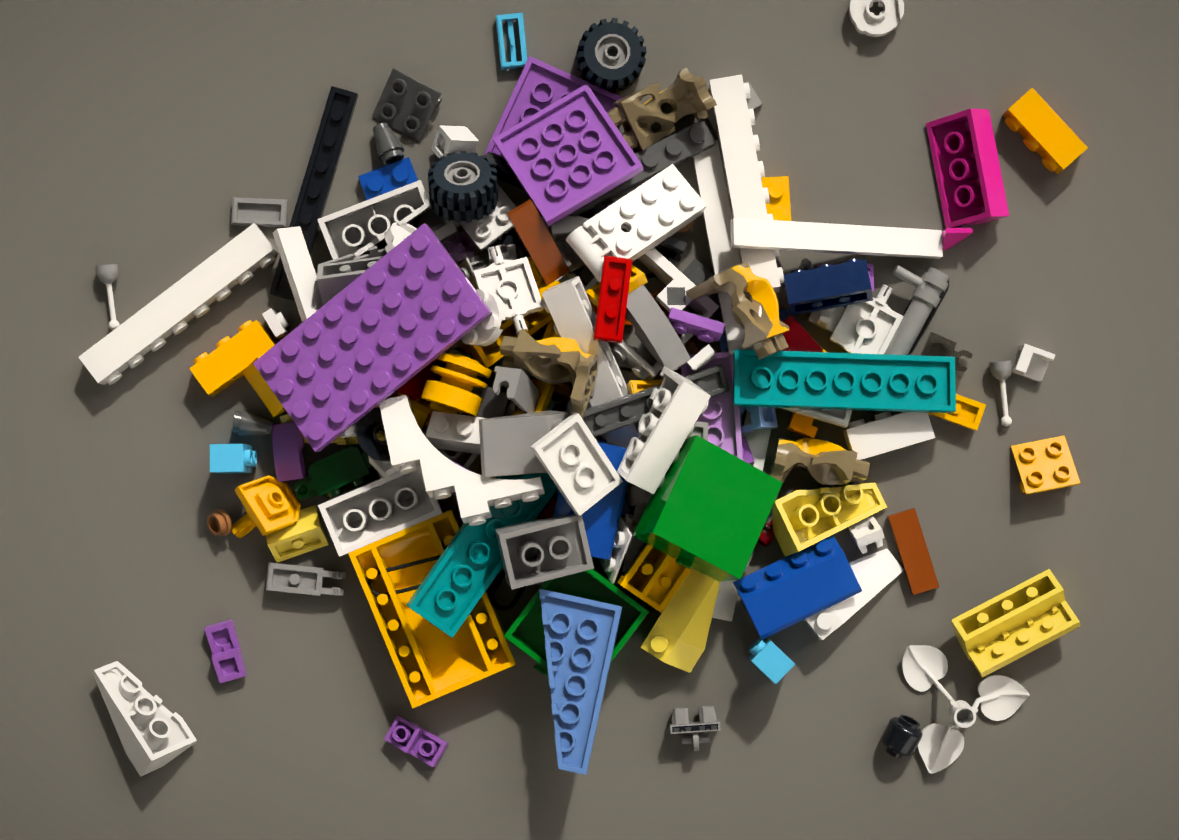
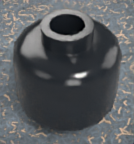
M906 715L891 718L881 737L883 744L887 747L886 752L896 758L913 755L923 735L919 728L920 724L915 719Z

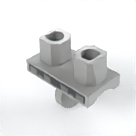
M713 705L698 706L699 721L690 722L688 707L673 708L672 723H669L670 734L692 733L690 736H681L682 744H693V752L699 751V743H709L710 741L709 734L698 735V732L721 731L720 721L716 719Z

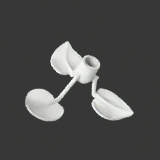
M910 645L903 654L902 670L907 683L920 692L927 691L934 684L951 704L949 714L954 722L948 723L946 728L939 723H933L922 730L923 735L918 744V751L930 774L945 769L960 756L964 748V736L960 731L951 728H968L972 726L976 721L977 708L980 703L981 711L987 718L1001 721L1011 717L1030 696L1028 691L1014 679L1003 675H991L979 682L978 693L980 698L975 699L972 707L963 700L955 702L938 682L948 671L947 658L939 649L926 645Z

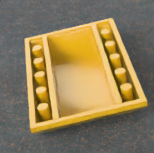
M452 510L348 553L412 708L516 665L508 640L504 637L505 632L487 590L452 638L406 606L416 590L396 594L395 591L421 584L437 560L391 572L386 570V568L437 555L441 556L460 529ZM369 579H373L372 586L374 590L383 594L378 595V597L372 594L368 585Z

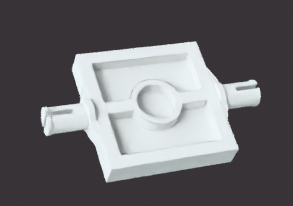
M493 246L489 249L493 263L486 268L473 271L477 289L487 290L501 298L506 311L505 320H513L517 335L520 330L528 332L523 317L542 311L544 307L528 259L524 257L516 260H504L500 246H495V249Z
M883 284L877 297L873 298V301L847 305L829 340L841 346L847 353L884 354L904 317L891 310L886 304L893 289L891 287L887 289L888 286Z

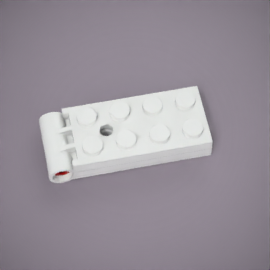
M672 164L584 222L583 226L578 227L568 235L566 241L601 283L604 255L632 259L633 262L701 216L707 205Z

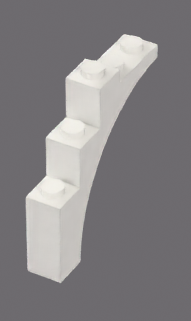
M407 395L385 399L379 404L390 460L394 470L400 471V473H410L416 471L418 466H421L426 492L429 497L445 499L450 497L452 492H456L459 511L464 524L469 523L470 526L485 523L487 518L492 517L490 506L495 505V508H505L512 505V501L522 499L523 502H531L539 499V495L545 494L541 477L522 480L482 477V475L466 470L442 455L419 428Z

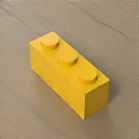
M1033 88L1027 91L1003 114L1006 118V125L1012 131H1018L1024 138L1023 142L1026 147L1033 152L1036 151L1043 158V165L1049 171H1055L1057 175L1088 148Z
M257 320L245 322L237 329L239 333L232 338L227 336L221 339L215 345L217 349L210 354L205 352L193 360L194 365L189 369L209 396L214 397L242 377V372L256 357L266 353L276 345L261 322Z

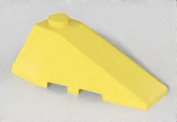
M876 483L796 490L774 502L772 506L773 531L784 555L788 556L887 508Z
M692 568L640 648L666 664L691 673L706 647L720 582Z

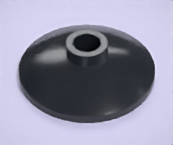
M377 407L358 421L356 439L362 451L369 457L378 461H391L380 407ZM376 434H382L385 440L380 441Z

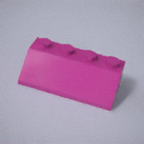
M970 108L926 123L945 228L970 226L1008 217L1009 211L989 109Z

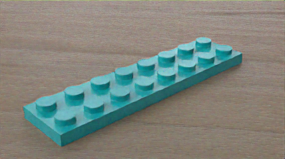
M734 349L733 406L954 413L956 411L955 357L779 351L758 360L754 350Z
M546 472L497 476L496 479L506 480L541 477L545 494L539 495V499L531 502H523L522 499L512 501V505L505 508H495V505L490 506L492 517L487 518L485 523L470 526L469 523L463 524L406 606L453 638L503 567L494 529L536 520L558 489L549 474Z

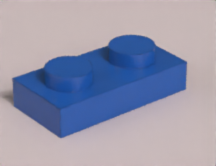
M409 157L358 176L367 200L418 181Z

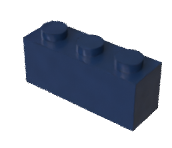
M850 259L842 264H824L816 269H797L790 274H784L788 304L792 316L873 301L866 259Z

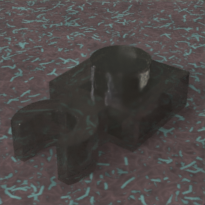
M931 332L920 356L955 357V370L965 372L967 368L959 364V358L963 356L970 359L973 355L966 350L955 351L956 342Z

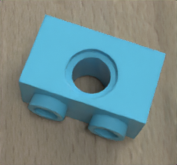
M210 444L211 473H253V467H257V452L253 451V446Z
M765 638L763 641L761 639L756 640L748 649L751 654L747 658L774 684H777L795 665L768 638Z

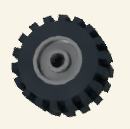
M612 18L611 22L602 19L598 25L596 23L590 25L589 30L583 33L576 52L577 69L582 72V79H587L589 83L601 89H610L611 93L616 92L619 88L621 91L627 89L629 84L632 85L636 81L645 64L647 52L646 46L643 47L644 39L642 35L639 37L637 35L638 29L635 26L630 29L628 27L629 22L625 20L622 24L617 23L618 18Z
M460 151L457 154L454 152L449 153L447 157L442 156L439 158V162H434L431 165L432 169L428 171L430 205L438 216H443L444 220H454V223H460L461 221L471 223L472 220L476 219L479 221L483 219V215L488 216L492 213V209L496 208L498 201L497 171L494 168V164L491 161H487V157L483 155L478 156V153L474 152L466 153V151Z

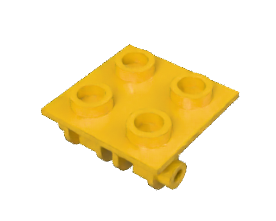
M1065 436L1011 446L1022 481L1019 483L1021 493L1030 495L1080 484Z

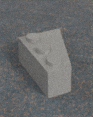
M377 246L368 248L369 253L353 258V255L349 254L318 264L317 283L323 305L387 254L385 248L378 250Z

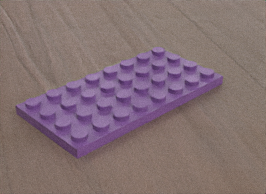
M424 223L253 364L313 450L320 452L490 316L492 312L430 227Z

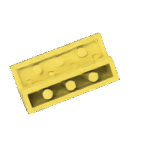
M1050 569L951 620L960 646L982 678L1080 627V621L1065 601L1064 589Z

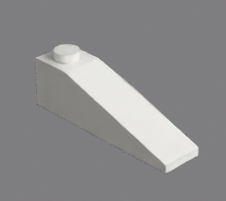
M887 548L849 562L862 592L804 619L818 639L824 640L904 571Z
M118 661L93 671L94 678L126 755L140 777L165 766L196 743V738L183 718L176 712L172 714L161 704L163 700L157 695L153 697L142 687V682Z

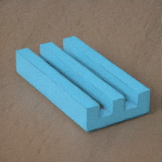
M523 13L496 15L501 71L522 67L524 69L527 62ZM513 20H518L522 61H517ZM502 21H507L511 62H506Z

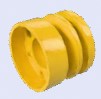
M442 353L435 360L445 364V368L433 365L431 367V371L441 376V380H427L421 398L439 406L476 417L482 398L472 393L473 387L486 389L487 387L486 383L477 380L476 377L490 378L492 371L471 358L455 353Z

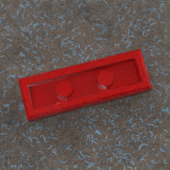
M604 255L593 340L622 343L632 259Z

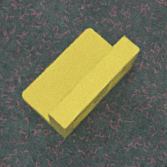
M315 505L301 509L298 520L294 525L266 535L267 545L276 563L329 545Z

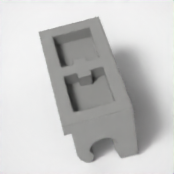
M495 366L494 393L499 395L500 387L503 385L507 389V398L511 400L510 409L513 413H516L517 406L524 414L533 413L540 391L522 369Z

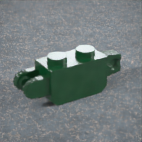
M349 446L312 463L308 470L309 475L295 483L293 488L299 500L318 495L319 497L327 495L329 500L344 493L342 488L352 484L353 488L367 483V477L373 474L371 469L374 467L369 463L368 455L362 449Z

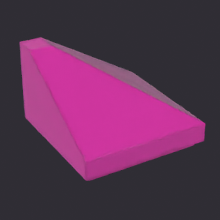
M946 228L943 230V251L967 238L973 233V229Z

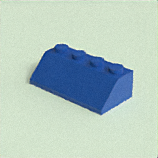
M596 439L617 471L627 448ZM620 474L619 476L623 482L582 514L592 557L611 559L628 481ZM559 491L553 517L575 514Z
M833 535L733 582L740 601L761 640L862 592L843 550Z

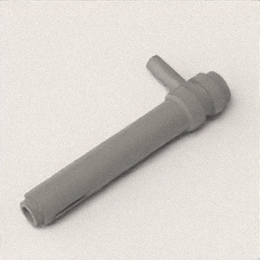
M899 265L893 270L892 275L916 288L912 294L914 298L884 354L908 355L932 309L938 306L941 300L939 298L941 292H945L949 285L947 283L949 276L932 267L929 268L928 272H924L922 277L913 274Z

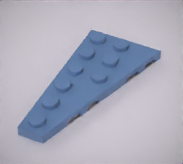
M539 589L558 769L587 775L623 606Z

